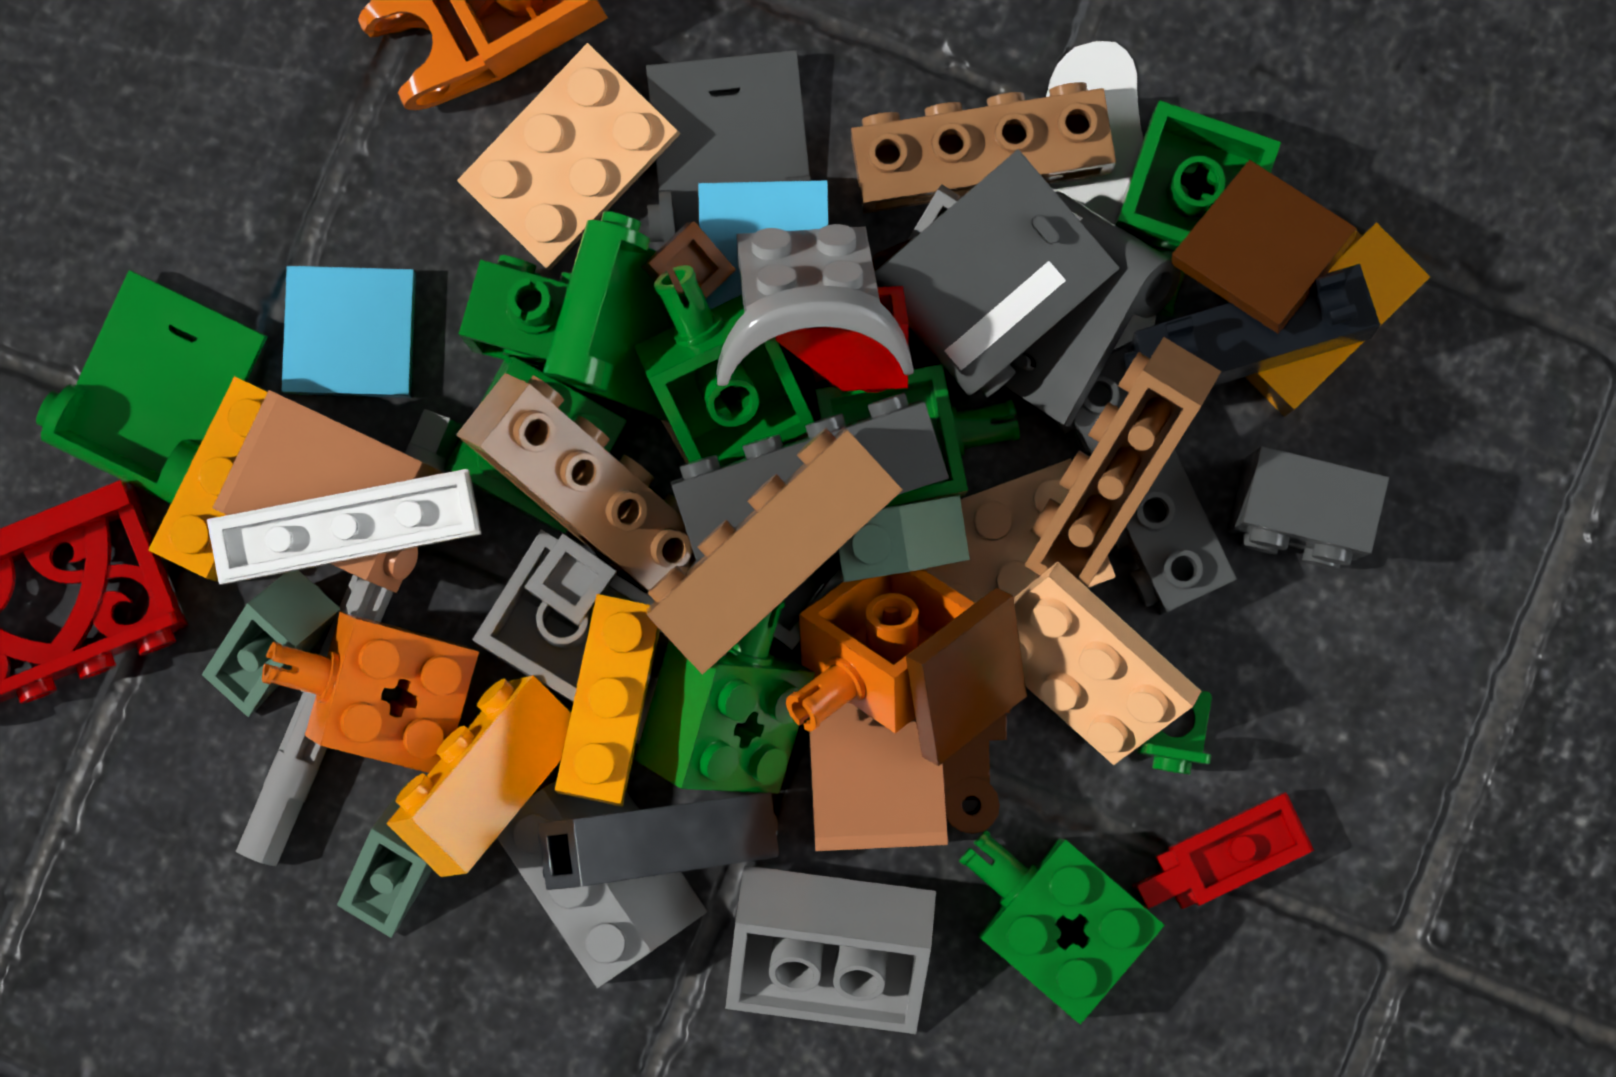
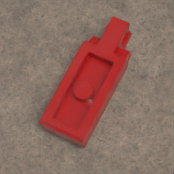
M1282 792L1169 846L1168 851L1156 856L1162 870L1132 884L1141 905L1144 908L1146 907V909L1174 896L1180 909L1193 904L1200 906L1314 851V848L1287 792Z

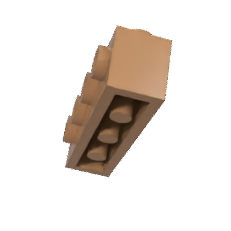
M1074 82L1051 88L1049 90V97L1025 100L1024 93L1011 92L988 98V106L963 110L962 103L948 102L927 107L924 109L925 116L900 120L899 113L885 112L863 118V126L851 128V142L863 214L929 204L941 184L963 197L1017 149L1022 152L1048 184L1111 175L1116 164L1104 88L1088 90L1087 83Z
M1163 337L1151 358L1138 352L1118 387L1129 394L1120 408L1108 402L1088 434L1089 437L1099 443L1090 457L1079 450L1063 475L1059 484L1068 489L1069 492L1062 504L1050 498L1030 531L1041 538L1024 566L1041 576L1056 562H1059L1088 588L1199 411L1221 371Z
M504 373L456 436L632 585L648 594V591L675 566H678L686 573L696 558L676 498L671 494H667L664 499L660 498L649 488L654 477L646 469L626 455H623L618 461L606 451L604 447L610 439L594 424L582 416H578L573 422L558 408L564 399L547 383L536 376H532L528 382Z
M844 427L835 436L827 428L817 434L797 454L804 464L785 482L777 474L772 476L747 500L754 510L735 528L728 520L722 522L697 546L705 555L686 573L678 566H675L648 591V594L655 602L647 608V616L702 675L903 490Z

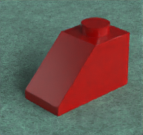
M903 286L877 287L880 303L898 322L908 344V317ZM812 327L790 331L775 337L778 343L842 391L862 390L865 392H881L886 389L908 388V375H904L895 356L881 343L862 333L834 327Z

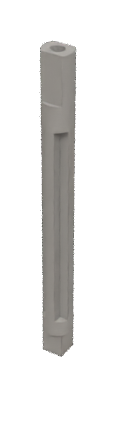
M424 409L405 454L445 473L446 470L444 468L459 438L456 434L463 425L448 417ZM353 575L340 604V611L334 618L319 655L325 657L328 655L340 612L381 622L393 591ZM302 693L236 850L237 853L262 864L277 866L327 750V747L320 746L305 736L316 697L315 694Z

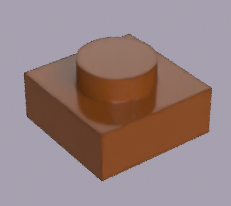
M695 221L685 224L641 266L654 282L662 273L667 271L677 293H681L683 288L673 268L682 265L691 266L696 273V279L705 298L711 295L736 271L734 266Z

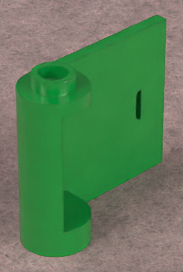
M604 211L601 221L587 220L543 374L670 423L634 347L675 326L661 296L654 288V281L641 267L656 250L649 248L651 239L639 232L641 227L640 221L623 214Z
M129 270L77 383L67 385L60 393L54 390L51 391L41 404L36 417V424L42 427L41 441L171 504L234 376L247 382L268 336L139 273Z

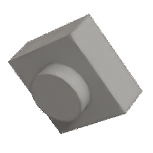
M562 534L527 582L525 589L580 627L594 607L596 594L602 595L617 575V571Z

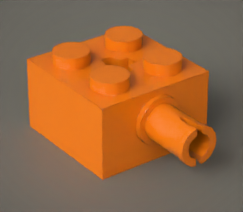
M923 569L842 582L799 614L801 664L815 672V679L786 698V706L790 716L799 726L804 723V730L813 731L826 718L846 703H850L892 732L897 733L916 718L906 656L975 603Z
M340 612L327 657L273 642L269 647L266 657L272 659V661L292 667L291 669H284L264 663L262 682L316 695L305 736L318 745L429 773L441 759L437 754L439 746L458 728L479 651L460 643ZM398 686L402 689L399 700H391L388 703L381 699L384 688L393 689Z

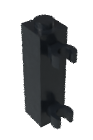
M1357 264L1316 278V288L1279 334L1232 303H1227L1134 331L1131 342L1132 352L1125 353L1124 360L1128 370L1138 352L1151 358L1161 340L1165 337L1220 370L1221 373L1213 385L1216 386L1372 339L1380 326V322L1361 266Z
M771 792L538 824V840L541 845L544 868L542 871L546 890L584 887L779 857L777 843L778 821L773 811Z

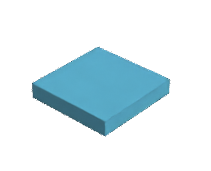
M827 180L698 183L699 227L736 269L706 298L710 309L742 295L736 234L755 233L766 228L795 231L821 229L827 226Z
M287 266L282 392L284 394L411 398L416 272L413 269Z

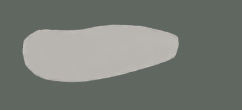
M1095 41L1076 46L1063 57L1051 76L1046 97L1050 96L1049 90L1051 88L1067 83L1084 82L1087 83L1088 90L1104 88L1116 164L1111 175L1050 184V187L1055 192L1060 191L1114 224L1143 141L1138 109L1137 72L1133 59L1118 43ZM1133 314L1114 350L1131 343L1134 331L1154 326L1156 315L1150 318H1142Z

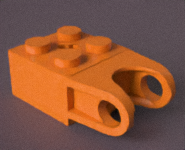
M371 0L361 11L358 22L363 32L368 34L369 37L403 32L411 28H423L431 31L433 43L428 59L415 70L409 80L398 91L405 109L422 110L440 105L499 81L608 19L598 0Z

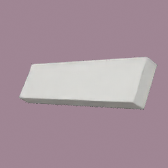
M468 469L207 519L218 581L221 585L482 534L470 471Z

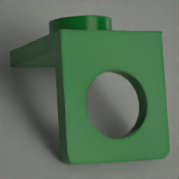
M1201 690L1194 706L1191 708L1194 714V724L1186 735L1171 737L1161 730L1139 746L1137 754L1153 756L1152 769L1186 775L1191 774L1192 763L1199 765L1210 764L1211 754L1203 753L1212 695L1207 691Z

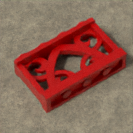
M119 480L0 528V613L9 603L14 591L16 573L13 562L26 557L37 572L50 580L65 584H81L76 603L69 618L51 644L26 639L0 628V703L16 696L20 704L29 703L57 691L54 683L55 680L75 672L78 673L80 680L107 672L117 666L114 656L136 647L140 656L166 648L176 642L173 632L188 626L160 556L148 550L153 538L142 513L143 507L133 485ZM121 518L139 566L128 564L111 565L110 522ZM63 543L71 544L74 549V556L69 563L85 561L84 570L66 571L57 568L52 559L56 547ZM131 578L145 587L149 595V607L141 620L130 625H121L114 619L113 612L115 606L121 602L133 603V601L121 592L106 591L109 579ZM93 624L102 634L107 636V638L79 649L92 629ZM10 657L29 663L40 664L9 677L11 671Z

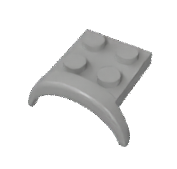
M833 224L821 229L795 231L766 228L755 233L736 234L737 259L745 313L736 322L722 347L717 365V384L719 386L728 385L737 365L760 344L790 331L812 327L848 329L871 337L885 346L895 356L904 375L913 374L912 359L905 335L892 314L880 303L866 226L849 227Z

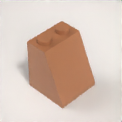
M268 390L212 508L225 515H231L443 474L444 472ZM418 547L332 563V565L397 593L403 579L412 572L416 565Z
M846 703L821 722L819 727L810 731L815 851L948 845L943 763L938 766L922 757L916 718L897 733H894L853 704Z

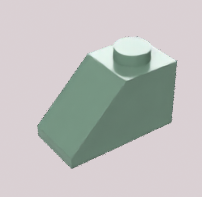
M960 495L884 507L836 551L841 580L843 582L861 580L970 560Z
M299 570L286 572L246 604L205 668L202 676L249 717L279 686L262 682L264 663L284 669H291L292 667L267 658L266 655L270 645L273 642H278L283 646L310 652L318 644L340 611V608Z
M406 781L371 828L337 903V906L390 938L399 928L433 871L386 824L400 808V805L396 803V798L409 781Z

